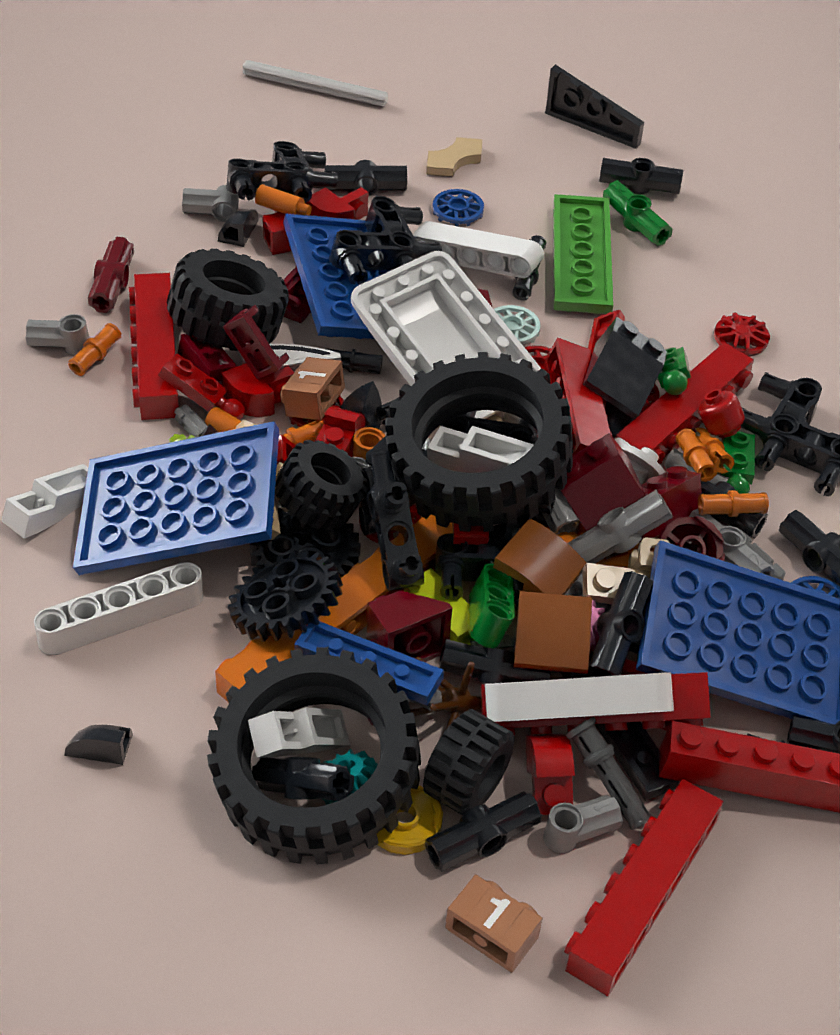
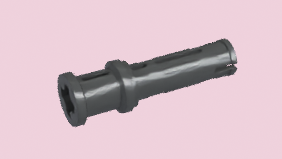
M592 716L568 731L565 736L567 739L574 741L584 757L583 764L585 767L594 769L610 796L615 797L620 806L621 813L630 825V829L634 830L646 823L652 815L648 812L631 783L612 755L615 753L613 751L614 747L612 744L605 742L595 726L596 719Z

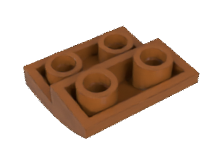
M528 519L495 557L493 568L524 583L523 591L565 595L582 574V568L585 566L586 561L561 537L540 523Z
M520 591L514 667L587 674L592 597Z

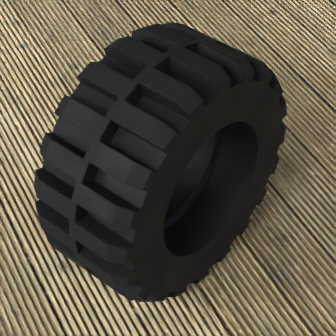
M211 248L209 251H206L205 249H199L188 253L177 263L167 299V309L174 323L178 327H182L183 332L187 335H193L198 341L204 344L205 342L213 344V347L221 349L224 347L229 348L230 351H238L223 326L245 308L249 310L252 306L256 305L259 311L252 319L270 344L279 333L289 301V292L282 277H278L275 270L267 268L265 263L259 260L255 261L248 255H239L235 251L230 250L220 251L219 249Z

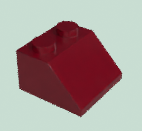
M610 433L592 442L589 446L572 456V471L567 472V484L561 490L586 532L597 526L600 518L609 511L618 507L625 509L646 496L628 456Z
M401 590L389 595L379 596L375 600L368 602L366 640L376 639L379 645L412 658L420 657L424 662L439 657L445 639H450L452 606L448 602Z

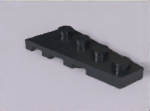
M556 64L550 69L545 114L635 149L641 145L644 121Z

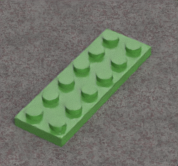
M554 194V310L607 314L613 311L609 198Z

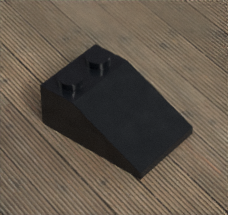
M616 317L595 344L583 385L635 420L639 416L664 366L667 351L659 341L653 338L649 339L640 333L633 323Z

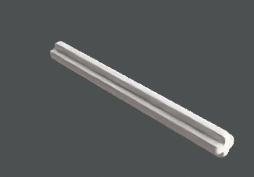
M246 60L243 64V74L381 107H385L388 101V93L385 91L251 60Z

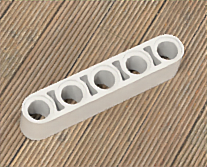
M426 221L412 234L418 242H439L442 251L449 254L458 266L518 278L529 277L544 258L542 247L535 241Z
M179 563L43 609L34 618L38 647L47 655H58L191 609L199 605L203 599L201 569L194 563Z
M671 672L485 684L487 718L494 722L674 711Z

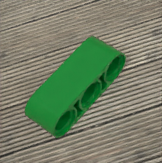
M494 564L484 566L469 594L470 636L477 643L488 648L498 647L515 616L513 579L509 575L493 568Z

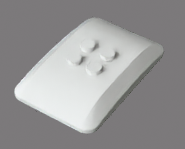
M443 251L430 252L354 288L351 294V303L359 317L410 386L415 383L414 375L421 370L427 374L434 370L433 363L443 360L444 364L455 361L456 355L465 354V359L477 358L478 352H488L490 358H499L500 354L503 353L511 355V360L516 363H520L522 359L532 362V370L535 372L541 369L454 259ZM477 411L475 418L486 419L499 411Z

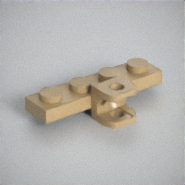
M643 538L639 543L638 549L633 550L630 554L628 568L586 563L582 568L583 597H592V600L598 603L612 604L624 572L633 571L637 574L646 575L650 579L654 552H650V548L655 547L660 540L667 543L670 542L663 539Z

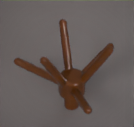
M420 657L415 658L417 660L424 662ZM474 662L467 664L460 688L454 687L443 678L441 686L437 689L441 692L442 702L432 704L430 710L419 707L410 709V712L414 716L445 710L451 713L447 729L458 718L459 714H463L470 709L475 711L481 710L482 698L470 695V692L467 690L475 667Z

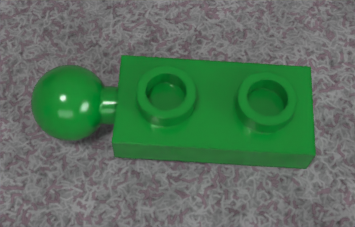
M672 347L666 349L665 363L658 376V381L661 388H664L668 394L679 395L686 390L687 379L691 378L684 348L676 349Z
M738 431L730 437L722 438L724 450L733 457L734 466L730 470L726 464H723L728 472L720 474L728 477L727 483L732 485L739 494L750 492V485H752L755 475V435Z

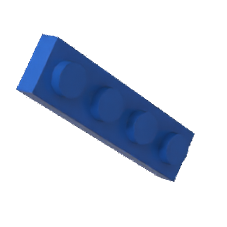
M320 622L319 625L309 623L307 625V632H302L294 644L295 650L302 648L304 656L316 655L317 647H328L331 656L340 657L342 650L353 652L355 662L362 664L368 658L377 664L379 677L388 672L395 679L397 693L404 691L407 698L428 706L444 677L443 669L323 622Z

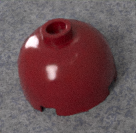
M683 516L676 518L662 529L657 538L668 540L670 544L725 561L722 534L713 523L703 517Z

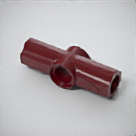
M116 236L113 241L109 242L103 260L96 261L94 283L88 295L89 306L99 313H107L110 309H113L120 290L126 289L128 285L129 266L134 255V244L130 243L125 237Z

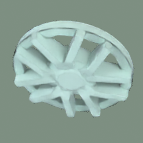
M505 305L494 309L522 345L535 342V338L539 336L540 321L532 311L515 305Z

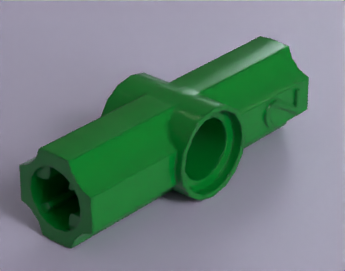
M618 180L611 182L607 189L604 190L603 198H609V204L624 217L623 225L626 229L633 232H641L657 247L665 244L667 239L672 236L673 228L651 209L652 202L648 197L633 194Z

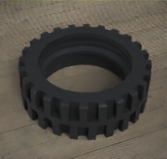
M478 352L477 358L465 359V354L456 355L455 361L444 364L443 360L433 363L434 370L427 374L421 370L414 375L415 383L412 386L408 384L402 386L399 390L401 401L392 400L389 407L391 418H386L385 421L387 435L385 438L394 479L405 484L410 506L416 503L417 512L423 518L427 519L430 515L436 517L437 525L447 528L449 523H455L459 525V531L470 532L471 526H483L484 532L494 531L493 525L505 522L507 528L518 525L517 518L525 514L529 519L538 515V506L541 503L550 506L556 500L555 488L564 489L567 484V472H571L573 466L570 406L567 398H563L561 386L558 382L550 384L549 373L541 368L535 372L532 370V362L522 359L520 363H516L511 360V355L503 353L500 354L499 358H490L488 352ZM493 410L506 412L525 420L538 432V440L523 457L506 467L489 472L463 473L452 471L435 464L422 451L426 439L437 427L453 417L473 411Z
M317 647L316 655L304 656L301 648L291 650L292 658L281 662L278 661L276 656L267 659V668L259 673L253 668L243 675L246 683L240 689L232 685L226 693L229 705L226 709L218 706L213 716L218 730H209L207 742L212 754H208L207 759L213 776L212 780L227 815L234 827H240L244 838L253 845L259 840L264 852L273 857H276L279 850L285 851L289 862L301 864L302 857L305 855L314 856L316 864H328L327 855L341 852L343 860L355 857L354 847L365 843L367 848L371 849L379 843L377 833L383 828L392 833L399 825L396 813L399 809L408 813L413 803L411 789H418L420 775L418 766L421 765V753L414 714L410 712L409 700L404 691L397 693L395 679L388 672L379 677L375 662L366 658L362 664L355 662L354 653L342 650L340 657L331 656L328 647ZM332 704L355 710L371 720L380 738L381 753L379 764L371 777L348 797L320 807H292L267 798L256 784L251 768V755L254 745L248 724L249 719L272 711L292 712L306 706Z

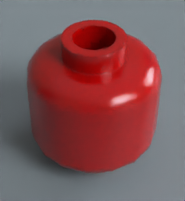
M711 390L705 394L704 400L698 407V413L706 430L711 435L720 438L736 434L741 429V425L745 420L741 404L737 396L731 391Z

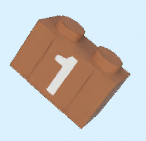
M307 357L281 389L280 398L281 402L284 403L286 416L321 421L327 409L334 404L345 389L342 361Z
M475 874L448 907L445 929L513 973L538 940L543 917L539 916L536 910L529 904L518 902L506 894L495 882L486 881Z

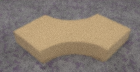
M456 137L455 142L451 146L442 150L428 151L426 174L453 177L455 171L460 167L468 164H479L482 155V139Z

